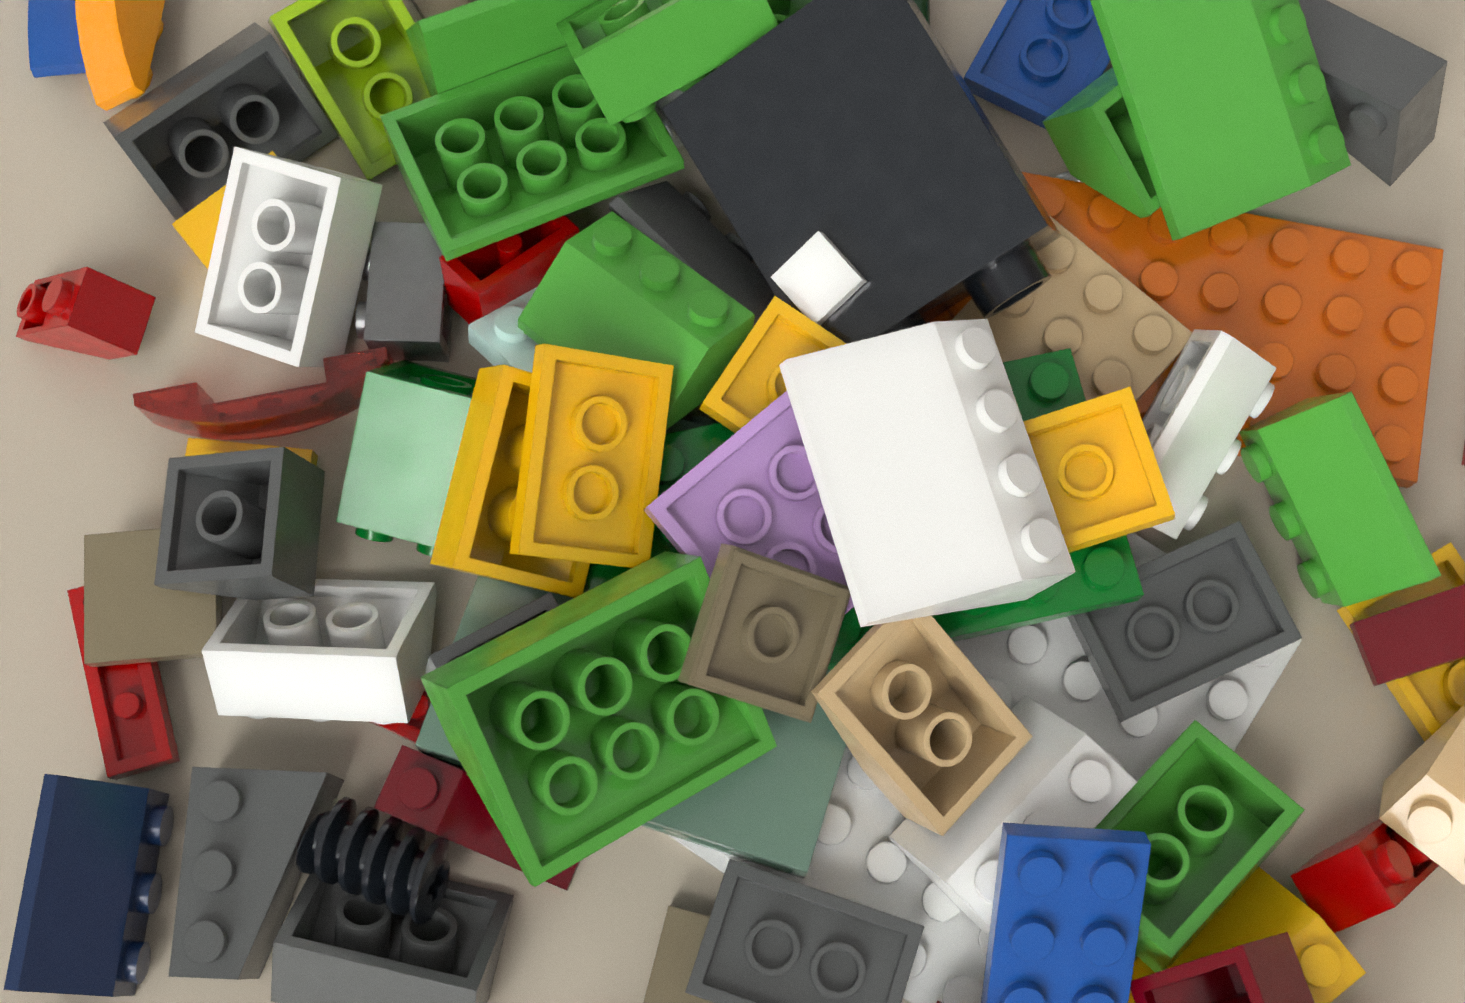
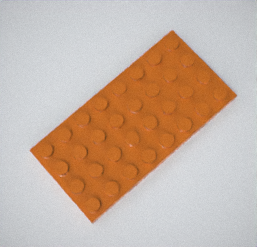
M1022 172L1049 216L1054 218L1192 333L1194 329L1221 330L1240 341L1277 368L1269 381L1275 385L1270 401L1257 418L1254 419L1248 416L1240 431L1307 398L1352 391L1398 487L1410 488L1417 483L1443 249L1243 213L1182 239L1172 240L1161 207L1150 216L1139 218L1085 183ZM970 295L930 320L929 323L951 321L971 300ZM1178 357L1136 402L1142 419ZM1239 433L1236 439L1241 441V448L1246 445ZM1241 448L1237 456H1241Z

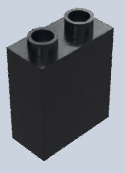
M812 0L661 108L776 297L802 313L773 281L771 276L818 231L823 232L867 280L861 288L820 325L847 344L926 324L969 295L983 318L987 319L1021 301L1052 277L1037 252L1061 237V234L914 0Z

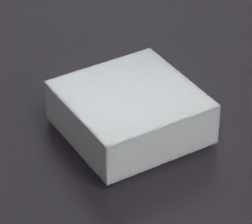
M820 231L816 232L771 276L773 281L798 309L818 325H822L867 282L833 242Z

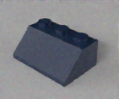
M44 774L4 990L106 997L135 996L137 983L140 984L144 981L151 958L149 942H144L149 914L156 912L162 894V877L160 873H156L160 847L168 843L174 823L173 808L168 806V793L144 787Z

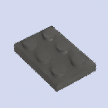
M1240 521L1136 567L1144 595L1138 601L1067 617L1120 723L1302 638Z
M729 859L685 993L713 1003H901L924 926Z

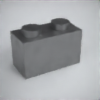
M374 222L372 241L369 244L362 274L363 280L368 281L367 302H358L356 309V333L359 339L364 340L375 360L449 362L453 309L448 305L439 259L443 254L425 223Z

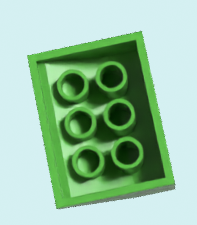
M1090 0L1172 240L1182 239L1305 189L1351 165L1344 137L1334 113L1326 88L1325 78L1320 69L1299 0Z
M567 46L380 116L399 171L420 215L446 261L685 168L684 160L655 108L648 115L630 123L620 121L613 126L609 125Z
M665 551L420 677L451 747L532 886L540 885L777 747L761 707L678 681L710 581L701 556Z

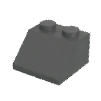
M285 447L169 458L154 585L164 589L251 600L314 596L325 471Z

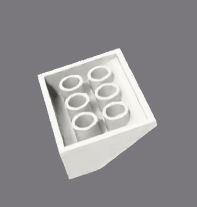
M988 319L931 322L789 358L779 365L860 627L1027 600L1076 572Z

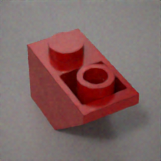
M89 267L35 280L34 283L28 285L21 295L17 306V317L21 318L16 337L28 342L109 360L134 356L138 354L156 297Z
M1377 819L1316 854L1291 874L1290 877L1308 907L1320 915L1334 933H1337L1395 908L1439 865L1383 821Z

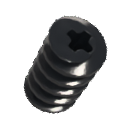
M343 797L331 811L328 810L319 814L310 823L296 851V865L300 872L310 875L316 873L320 881L334 885L339 883L342 890L354 895L362 893L366 901L372 904L382 905L386 903L390 912L404 916L410 913L413 921L417 924H424L432 918L442 901L449 881L450 864L449 861H446L449 852V840L438 837L425 852L423 851L426 840L424 829L414 827L400 841L403 829L401 819L391 816L377 831L380 819L379 810L368 806L355 819L357 810L356 800L349 797Z

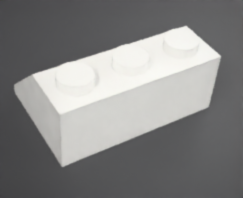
M234 146L195 333L296 367H341L383 185L334 170Z
M1194 329L1142 419L1175 512V520L1152 527L1174 539L1178 538L1183 528L1190 531L1198 523L1208 504V497L1203 495L1215 473L1223 475L1230 468L1241 448V441L1236 439L1248 416L1255 419L1262 413L1275 389V385L1269 381L1277 368L1240 341L1221 330Z
M315 579L314 596L267 600L237 598L202 649L218 715L248 716L252 719L268 717L310 719L316 722L330 720L364 721L382 725L409 723L425 690L420 677L425 675L428 657L431 655L437 597L435 582Z
M1026 695L1011 711L1033 737L952 827L941 836L906 818L888 837L985 934H989L1003 822L1095 828L1137 783L1089 735Z

